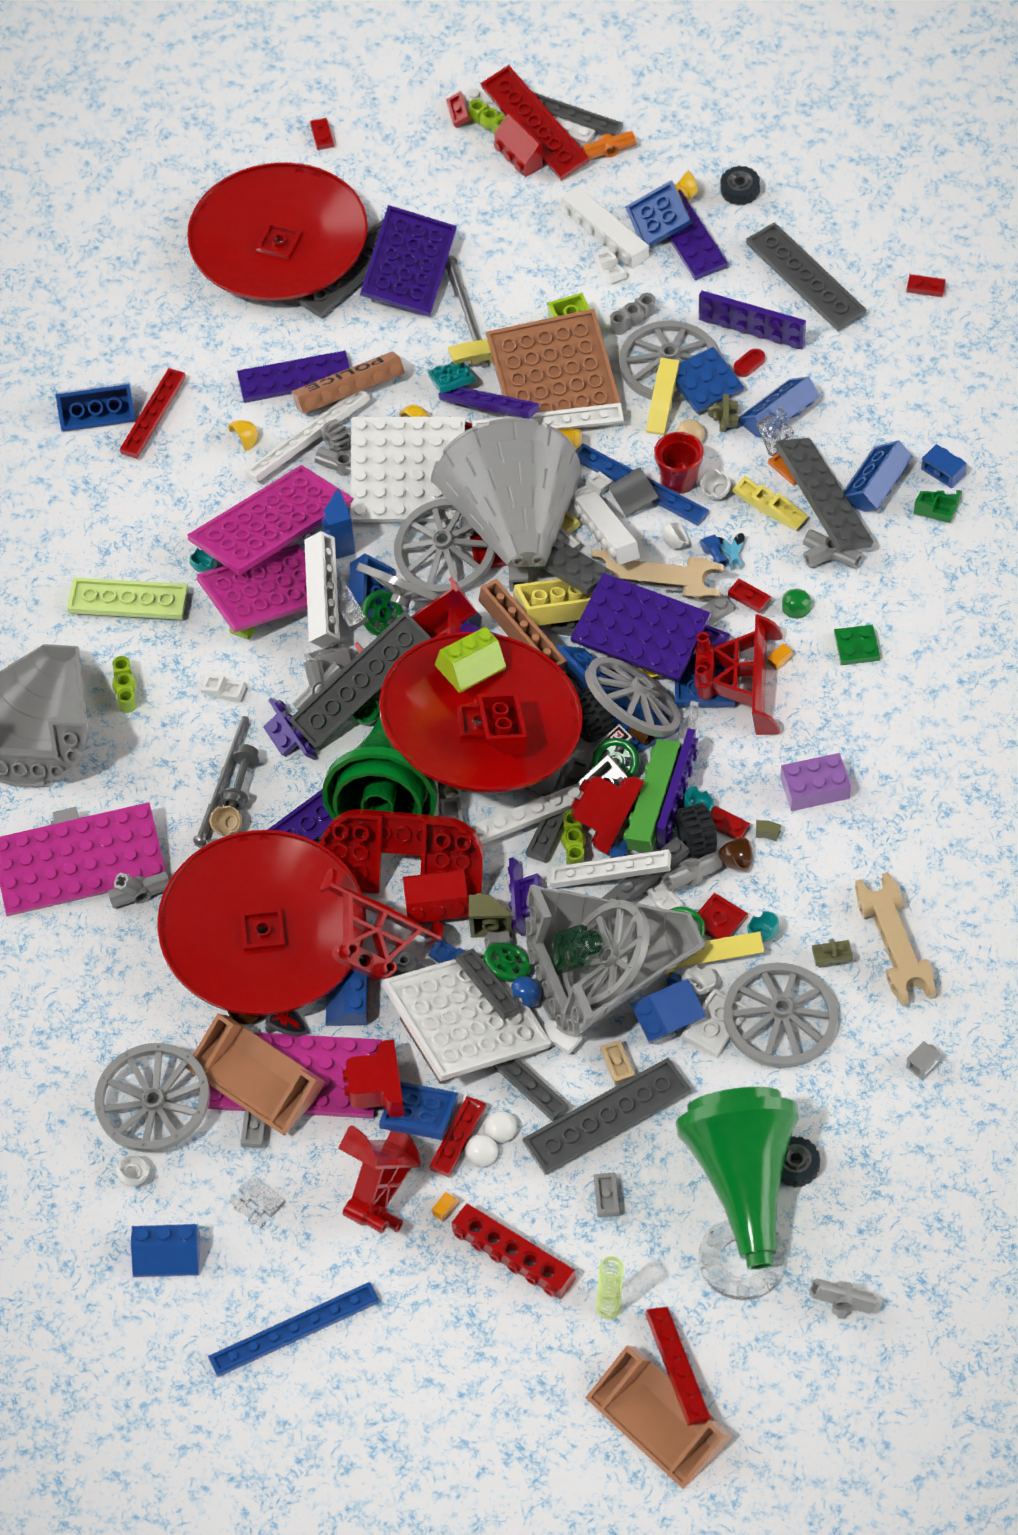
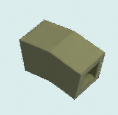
M756 820V838H767L777 841L781 832V824L767 820Z

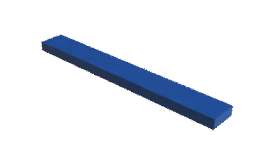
M584 443L576 450L580 464L595 472L600 471L614 482L634 471ZM648 478L659 497L653 503L697 526L709 514V509Z
M365 1283L208 1356L209 1361L218 1378L380 1303L371 1283Z

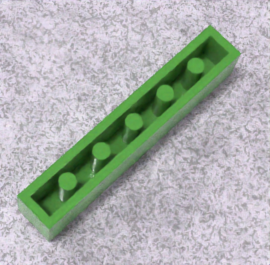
M657 739L655 746L651 747V759L645 766V778L641 779L644 783L640 789L639 796L635 798V810L631 812L629 817V829H626L624 832V841L627 843L628 850L647 853L653 851L657 839L658 822L682 749L681 743L678 741Z

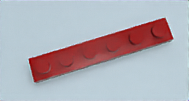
M171 368L167 369L120 447V454L138 459L186 378L184 372Z
M668 1306L647 1309L645 1316L687 1426L707 1423L711 1417Z

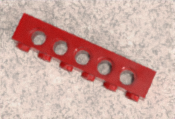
M468 1203L464 1205L451 1222L452 1232L455 1237L462 1241L465 1239L471 1243L474 1249L479 1252L484 1251L496 1263L501 1262L512 1273H519L524 1276L528 1283L540 1286L551 1297L556 1296L561 1300L575 1281V1270ZM474 1228L481 1229L479 1232L471 1231ZM492 1239L499 1240V1242L494 1244L489 1241ZM514 1250L517 1253L514 1255H509L507 1252ZM527 1262L535 1263L533 1266L525 1265ZM546 1273L553 1274V1276L549 1278L544 1277L543 1275Z

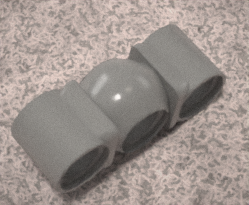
M643 293L639 298L635 299V302L627 303L622 309L620 308L618 311L612 312L610 315L611 332L615 335H622L626 330L631 329V325H637L643 319L645 320L647 317L654 315L655 296L651 293Z

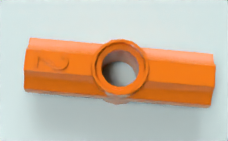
M633 131L615 136L604 134L598 141L582 145L581 149L589 157V160L603 155L610 158L615 156L619 150L635 146L636 140Z

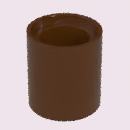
M630 728L629 734L644 746L649 745L655 738V736Z

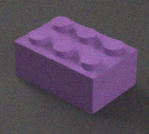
M840 753L781 765L780 779L791 811L850 799L851 784Z

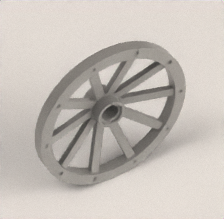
M673 320L658 321L642 326L625 340L620 350L619 368L623 380L634 392L652 400L654 387L650 389L638 381L659 366L661 358L679 360L680 363L695 356L683 352L706 346L707 349L714 346L718 353L719 351L713 339L705 331L692 324ZM662 331H678V334L673 342H667ZM655 333L661 343V347L641 339ZM685 333L699 340L678 347ZM634 345L655 352L628 357ZM656 359L634 376H632L627 366L628 363ZM677 388V391L673 393L672 402L686 400Z
M446 498L430 501L415 509L401 524L394 543L395 561L403 577L410 583L440 595L452 588L451 583L433 584L442 555L445 556L451 577L460 586L462 591L477 583L488 572L496 556V553L485 541L457 538L474 530L469 524L452 532L462 515L458 510L454 513L447 528L443 529L438 510L455 508ZM433 512L437 531L433 532L416 522ZM411 528L432 538L430 540L404 544ZM455 545L487 548V552L479 565ZM430 547L409 567H406L403 551ZM436 552L427 582L415 577L412 572ZM450 553L456 554L473 567L475 571L464 579L458 580Z
M358 563L357 571L371 576L393 593L390 601L405 607H409L411 601L431 603L441 596L433 591L365 564Z
M609 657L596 658L587 667L585 679L590 691L608 712L624 724L639 732L655 737L670 736L679 727L681 716L677 705L663 687L643 671L624 661ZM596 670L617 680L597 677ZM600 684L625 689L606 694ZM627 696L631 701L627 711H625L613 700ZM641 703L646 722L632 716L637 704ZM649 706L664 726L654 725ZM660 709H662L666 714L669 715L670 723L663 715V713L660 711Z
M614 900L598 907L580 924L568 944L562 963L561 979L567 996H569L574 984L573 970L599 966L576 983H581L583 988L599 976L587 995L591 1008H598L605 1003H609L618 995H621L632 983L646 957L650 937L647 917L638 906L629 901ZM624 911H627L633 915V918L621 939ZM617 912L612 943L604 918ZM596 924H598L605 943L602 948L585 939ZM637 925V939L626 946ZM581 944L598 953L597 959L575 962ZM635 949L633 957L628 964L627 954ZM624 968L625 972L616 982L617 972ZM609 975L608 989L596 995Z
M767 963L751 968L734 981L725 998L723 1018L730 1040L745 1056L766 1066L790 1068L814 1060L827 1049L836 1032L838 1010L834 996L828 986L811 971L794 964ZM770 974L790 975L783 996H779L769 977ZM762 977L773 1000L744 986L752 980ZM796 977L814 987V989L796 998H789ZM738 993L767 1005L766 1007L732 1010ZM820 994L828 1012L794 1006ZM778 1008H782L786 1011H779ZM768 1014L743 1035L739 1034L733 1020L735 1017ZM796 1015L829 1019L824 1036L821 1037ZM774 1021L765 1053L755 1049L746 1042L767 1024ZM790 1021L815 1040L817 1044L800 1054ZM780 1024L784 1026L793 1056L771 1055Z
M148 1043L123 1052L106 1067L96 1086L94 1106L103 1130L114 1142L133 1151L157 1152L180 1144L197 1130L208 1110L210 1087L202 1066L189 1052L171 1044ZM155 1054L153 1086L150 1088L134 1059ZM162 1054L182 1060L162 1088L159 1089ZM128 1063L144 1092H139L112 1078ZM189 1065L197 1075L199 1082L166 1094ZM109 1085L141 1101L105 1105V1094ZM200 1089L197 1109L168 1102ZM159 1099L156 1103L150 1104L152 1100ZM142 1108L117 1129L110 1124L106 1116L108 1112ZM166 1109L190 1115L192 1118L184 1127L176 1131L164 1111ZM148 1113L142 1141L123 1135L124 1132ZM159 1115L171 1135L163 1139L150 1141L155 1116Z

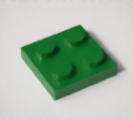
M873 624L834 629L840 665L880 661Z

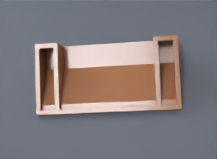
M217 1013L193 1054L202 1066L209 1085L284 1136L316 1100L326 1083L240 1023L223 1014ZM188 1065L186 1069L195 1074L192 1068Z
M627 1345L585 1397L682 1489L721 1453L733 1437L711 1415L710 1421H707V1423L687 1426L669 1376L636 1346Z

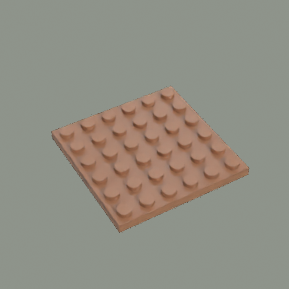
M594 309L486 332V338L503 396L539 403L540 410L537 413L621 403Z

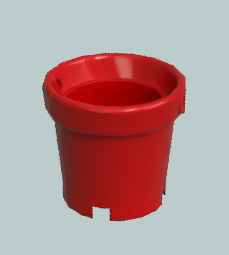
M685 432L666 434L657 441L654 447V458L659 468L661 485L673 491H678V494L690 492L695 488L699 467L703 461V445L692 434Z

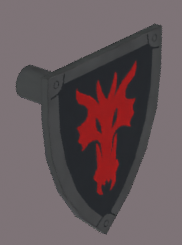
M295 1010L282 1014L267 1015L265 1031L271 1033L273 1030L290 1036H302L310 1033L305 1022Z

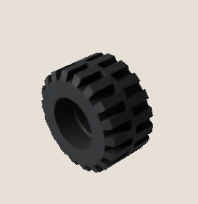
M587 688L577 693L582 708L580 737L588 743H592L611 732L614 725L611 713L598 702L590 689Z
M703 803L678 809L676 813L677 831L679 839L690 850V854L687 856L689 858H696L716 852L717 835L708 808Z

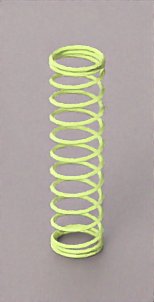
M614 1256L605 1257L599 1265L596 1309L597 1313L605 1319L616 1317L621 1307L624 1265L619 1258ZM608 1260H613V1261H616L618 1264L613 1263V1262H607V1263H604V1262H606V1261H608ZM607 1264H613V1265L617 1266L618 1268L613 1267V1266H606V1267H604V1266L607 1265ZM607 1268H613V1269L617 1270L619 1273H617V1272L614 1271V1270H605V1269H607ZM606 1272H613V1273L617 1274V1276L614 1275V1274H604V1273H606ZM602 1300H603V1301H606V1302H612V1301H615V1302H614V1303H611V1304H607V1303L602 1302ZM601 1303L604 1304V1305H607V1306H611V1305H615V1306L610 1307V1308H609V1307H604V1306L601 1305ZM600 1307H602V1308H604V1309H608V1310H610V1309H614V1310H612V1311H604V1310H602ZM600 1311H602V1312H604V1313H613V1312H615V1313H614V1314H611V1315H605V1314L601 1313Z

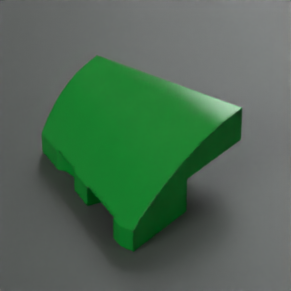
M944 490L936 492L920 491L915 500L913 514L950 523L960 502L962 491L956 490V494H945Z

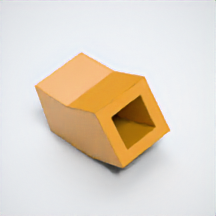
M783 643L767 658L768 664L779 670L785 662L791 659L793 650Z
M445 1191L432 1208V1215L444 1222L459 1201Z

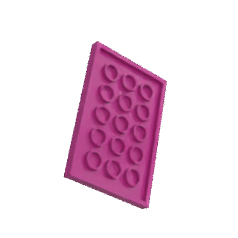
M299 544L279 550L240 576L226 566L197 574L196 580L234 633L308 610L305 552Z

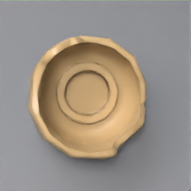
M693 419L681 422L676 432L692 434L700 442L703 441L705 436L703 426Z
M218 806L211 813L209 822L211 828L216 833L228 836L240 831L243 818L240 811L232 806Z

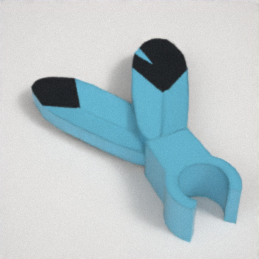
M737 534L732 545L724 538L718 537L721 544L720 550L730 557V569L733 570L734 564H738L739 569H741V560L738 554L744 544V534Z

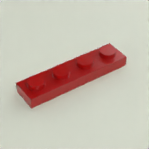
M466 1096L429 1165L431 1171L448 1178L450 1177L486 1109V1103Z

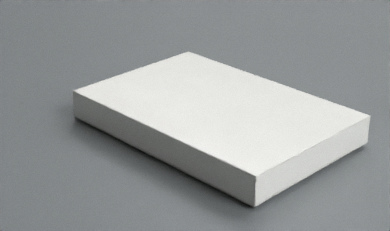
M714 988L702 1004L706 1017L688 1025L681 1034V1039L718 1058L730 1041V1037L725 1029L723 1018L724 1003L727 995ZM734 1000L732 1010L750 1008ZM746 1016L733 1018L736 1029H738Z

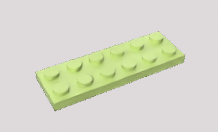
M73 577L67 611L74 614L183 620L188 584Z

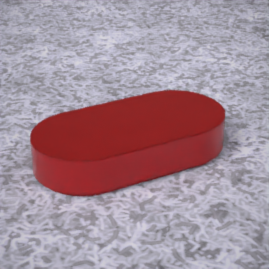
M757 348L749 350L734 363L735 375L747 377L765 362V353Z

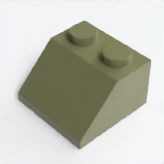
M482 893L469 895L471 938L486 937L487 932L509 931V936L512 937L511 912L491 895Z

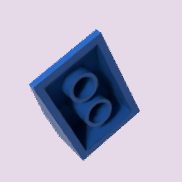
M688 978L630 1004L649 1044L706 1017Z

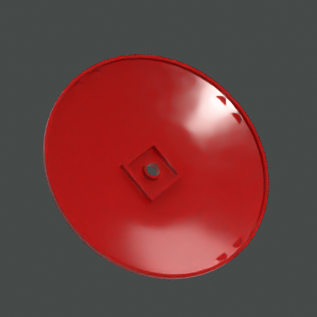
M275 162L242 169L211 187L198 201L190 216L187 239L189 251L195 265L213 284L227 292L244 298L276 301L294 299L315 293L344 276L356 263L363 251L367 239L368 224L365 208L359 196L341 178L331 172L311 165Z
M474 632L450 633L428 639L412 647L393 664L384 679L379 700V713L383 729L392 746L405 757L412 767L437 782L474 792L494 793L522 789L541 782L554 774L568 761L577 746L582 729V708L576 689L565 672L553 660L526 643L510 637L493 634L499 642L506 668L461 693L435 666V662L441 649ZM518 693L527 733L525 754L504 755L486 742L483 724L474 722L475 720L482 721L477 701L478 694Z
M251 830L222 837L202 847L183 862L173 874L164 890L157 917V931L163 957L174 976L187 990L204 1002L219 1009L243 1015L263 1016L282 1014L303 1008L331 992L351 971V968L338 963L332 957L333 948L343 943V897L331 891L319 892L328 869L332 868L337 872L335 885L362 894L360 886L349 868L339 857L326 847L306 837L277 830ZM353 903V916L366 922V908ZM353 926V938L366 933V931ZM259 927H267L269 929L263 934L257 931ZM365 938L355 942L354 944L357 943L359 947L362 948Z

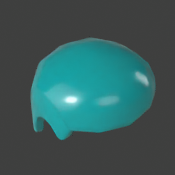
M199 548L190 555L189 559L193 569L201 573L215 569L219 562Z
M697 786L686 789L683 795V808L703 803L709 812L712 811L714 803L713 798L708 795V791L700 792Z
M763 911L759 917L753 916L747 925L748 934L761 932L762 942L771 941L779 932L778 917L769 911Z

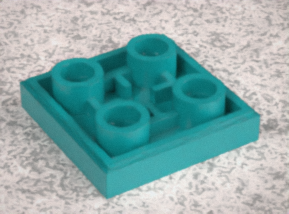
M452 361L450 364L436 366L428 371L429 378L441 394L475 382L474 375L464 362L454 365Z

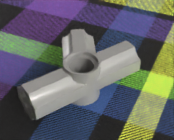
M320 447L316 452L315 463L335 469L339 475L351 474V449L335 452Z
M812 529L808 530L803 540V545L812 548L803 552L805 563L811 568L825 561L836 560L855 568L862 557V552L855 549L838 551L830 537Z
M320 658L303 662L309 687L292 703L297 710L301 709L316 694L315 687L322 684L324 687L342 670L335 662L325 671L323 670Z
M715 852L699 859L689 858L680 861L670 871L662 876V881L669 891H673L686 884L697 885L702 882V877L720 870L722 861Z
M166 871L147 878L143 876L133 877L121 872L116 875L113 883L115 888L107 891L113 908L131 902L144 903L151 898V895L163 892L169 882Z
M816 1278L812 1281L809 1288V1295L813 1299L832 1304V1313L838 1319H846L851 1314L852 1309L870 1314L874 1312V1308L877 1305V1297L873 1293L855 1289L853 1284L849 1282L833 1283Z

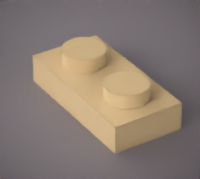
M620 1040L600 1046V1051L614 1085L621 1084L635 1076Z

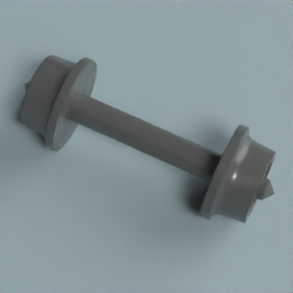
M242 744L234 752L233 759L240 764L234 787L226 788L222 791V803L224 806H232L237 810H241L243 805L247 803L248 795L241 788L247 768L255 767L259 763V752L254 746Z

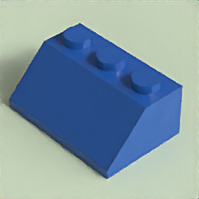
M337 490L323 510L324 519H322V524L324 527L323 532L335 538L336 559L356 554L352 519L341 491Z
M366 553L350 563L348 611L360 617L363 602L368 595L378 590H389L371 576L357 571L358 563L394 576V569ZM381 598L375 600L376 605L382 604ZM391 602L388 603L387 606L393 610V604ZM369 609V618H373V609Z
M359 958L360 965H366L365 958ZM351 969L344 980L326 995V1026L368 1025L369 977Z
M197 1224L132 1226L131 1258L133 1277L199 1275L200 1232Z

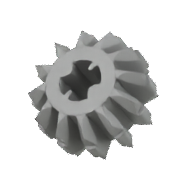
M337 419L330 420L321 427V435L330 450L338 452L350 445V436L341 421Z

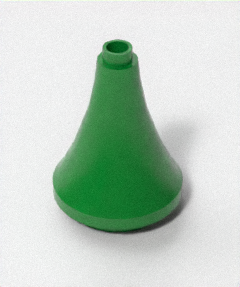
M379 716L371 733L355 749L337 758L329 767L323 783L322 798L324 806L332 819L354 809L434 815L437 804V788L433 779L412 767L405 757L392 746L385 734Z
M770 1087L733 1088L713 1092L694 1099L687 1105L688 1112L676 1120L677 1135L703 1168L717 1194L734 1234L740 1258L746 1259L747 1269L759 1270L773 1266L772 1255L777 1252V1197L786 1151L792 1132L799 1120L797 1104L791 1099L783 1098L781 1091Z

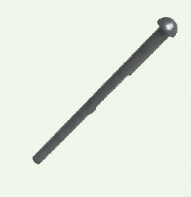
M449 255L445 267L456 297H459L466 317L464 319L467 322L472 340H480L456 268L458 260L455 256ZM487 361L480 362L482 368L488 367Z
M242 716L224 767L220 772L221 775L211 803L207 807L198 835L193 838L194 844L199 848L206 845L208 840L206 837L211 826L209 822L210 815L218 807L222 791L225 788L234 763L233 754L238 750L249 722V718L246 716Z

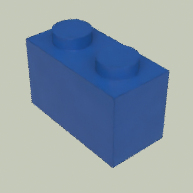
M935 444L922 457L921 470L949 488H952L965 476L967 463L962 458L950 453L946 448Z

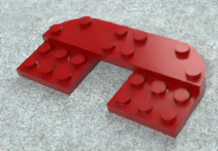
M354 809L334 818L322 836L320 845L329 849L349 868L360 886L361 892L379 894L381 854L383 852L421 856L420 875L464 869L468 902L469 895L482 893L483 861L485 859L482 842L469 825L456 818Z

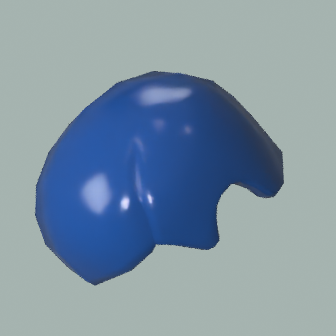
M529 976L516 978L511 985L514 998L517 996L521 997L524 1006H538L542 995L541 984Z

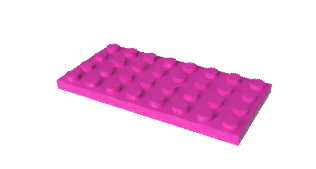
M300 465L187 534L188 541L240 576L321 525L322 519H324L323 510L334 493L340 489L303 465ZM341 491L348 508L351 506L353 498Z
M150 802L0 836V889L7 917L108 893L107 891L115 888L113 883L116 875L121 872L133 877L143 876L147 878L166 871Z
M253 1032L326 1082L316 1100L303 1115L374 1119L375 1107L356 1109L351 1106L350 1098H345L344 1086L348 1085V1082H343L342 1070H346V1061L350 1057L376 1054L382 1039L312 1035L290 1036L277 1033ZM209 1085L210 1101L208 1109L245 1111L243 1107Z

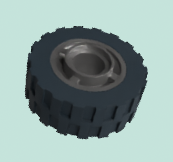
M741 165L727 169L720 179L721 195L730 204L746 205L751 203L760 193V178L757 172L752 168Z
M800 1136L791 1137L784 1159L780 1182L785 1183L787 1186L802 1187L807 1183H811L817 1177V1172H819L820 1153L817 1151L815 1144ZM798 1159L801 1163L793 1164L791 1160Z

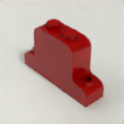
M592 776L588 780H583L579 788L581 791L579 797H575L570 805V809H572L571 816L575 821L595 831L591 842L597 851L608 854L644 781L637 777H623L619 786H616L598 776Z
M394 1039L382 1041L378 1046V1050H376V1054L355 1056L347 1059L346 1070H342L343 1082H348V1085L344 1086L345 1098H350L351 1106L356 1109L383 1106L391 1117L404 1116Z

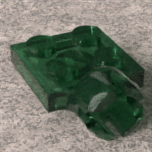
M582 924L554 933L551 962L556 974L559 975L584 967L585 959L588 956L597 954L602 949L601 945L595 947V945L603 943L599 933L587 930V926Z

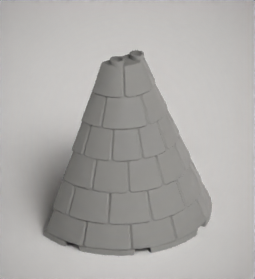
M502 418L489 421V425L481 428L474 426L452 440L444 448L443 456L439 462L436 461L434 464L431 483H434L442 491V495L468 520V524L508 567L545 566L576 488L581 480V464L571 441L556 428L547 425V427L539 425L533 419Z
M43 644L0 671L1 783L21 787L42 786L47 781L54 779L58 781L65 777L82 758L87 745L89 730L78 646Z
M535 884L530 885L526 904L530 907V917L526 918L527 950L530 965L536 966V977L534 979L542 986L540 1001L549 1019L556 1020V1028L565 1035H578L595 1022L601 1020L616 1007L621 1006L635 994L641 992L656 979L664 976L679 963L684 962L701 949H704L705 940L701 937L697 922L693 920L690 913L633 903L647 917L650 930L649 944L651 945L648 946L646 957L638 974L628 988L609 1003H605L598 1008H591L587 995L599 976L583 988L581 983H576L599 966L573 970L574 984L569 996H567L561 979L562 963L568 944L580 924L598 907L617 899L611 898L607 900L562 889L552 890L536 886ZM624 911L621 939L633 918V915L627 911ZM617 912L604 918L612 943ZM596 924L585 939L602 948L605 943L598 924ZM637 925L626 946L637 939ZM581 944L575 962L597 959L598 953ZM635 949L627 954L628 964L633 957ZM624 968L617 972L616 982L625 972ZM609 975L596 995L608 989Z

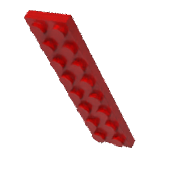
M507 65L480 83L481 88L505 116L511 112L542 143V159L560 180H563L590 161L586 153L510 65Z

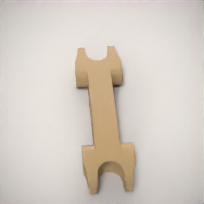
M591 550L590 556L592 559L606 562V568L614 572V577L627 582L682 588V597L688 599L705 600L720 598V590L706 587L704 581L711 573H724L725 567L723 564L712 562L705 558L689 557L687 566L634 560L617 565L614 559H610L607 551Z
M888 872L882 873L881 881L883 888L879 891L869 890L863 880H856L855 891L859 911L863 918L873 916L893 968L886 969V977L892 993L902 1006L908 1005L907 989L914 986L923 989L929 999L935 998L936 989L929 961L927 959L917 961L897 912V909L904 908L903 898L898 885Z

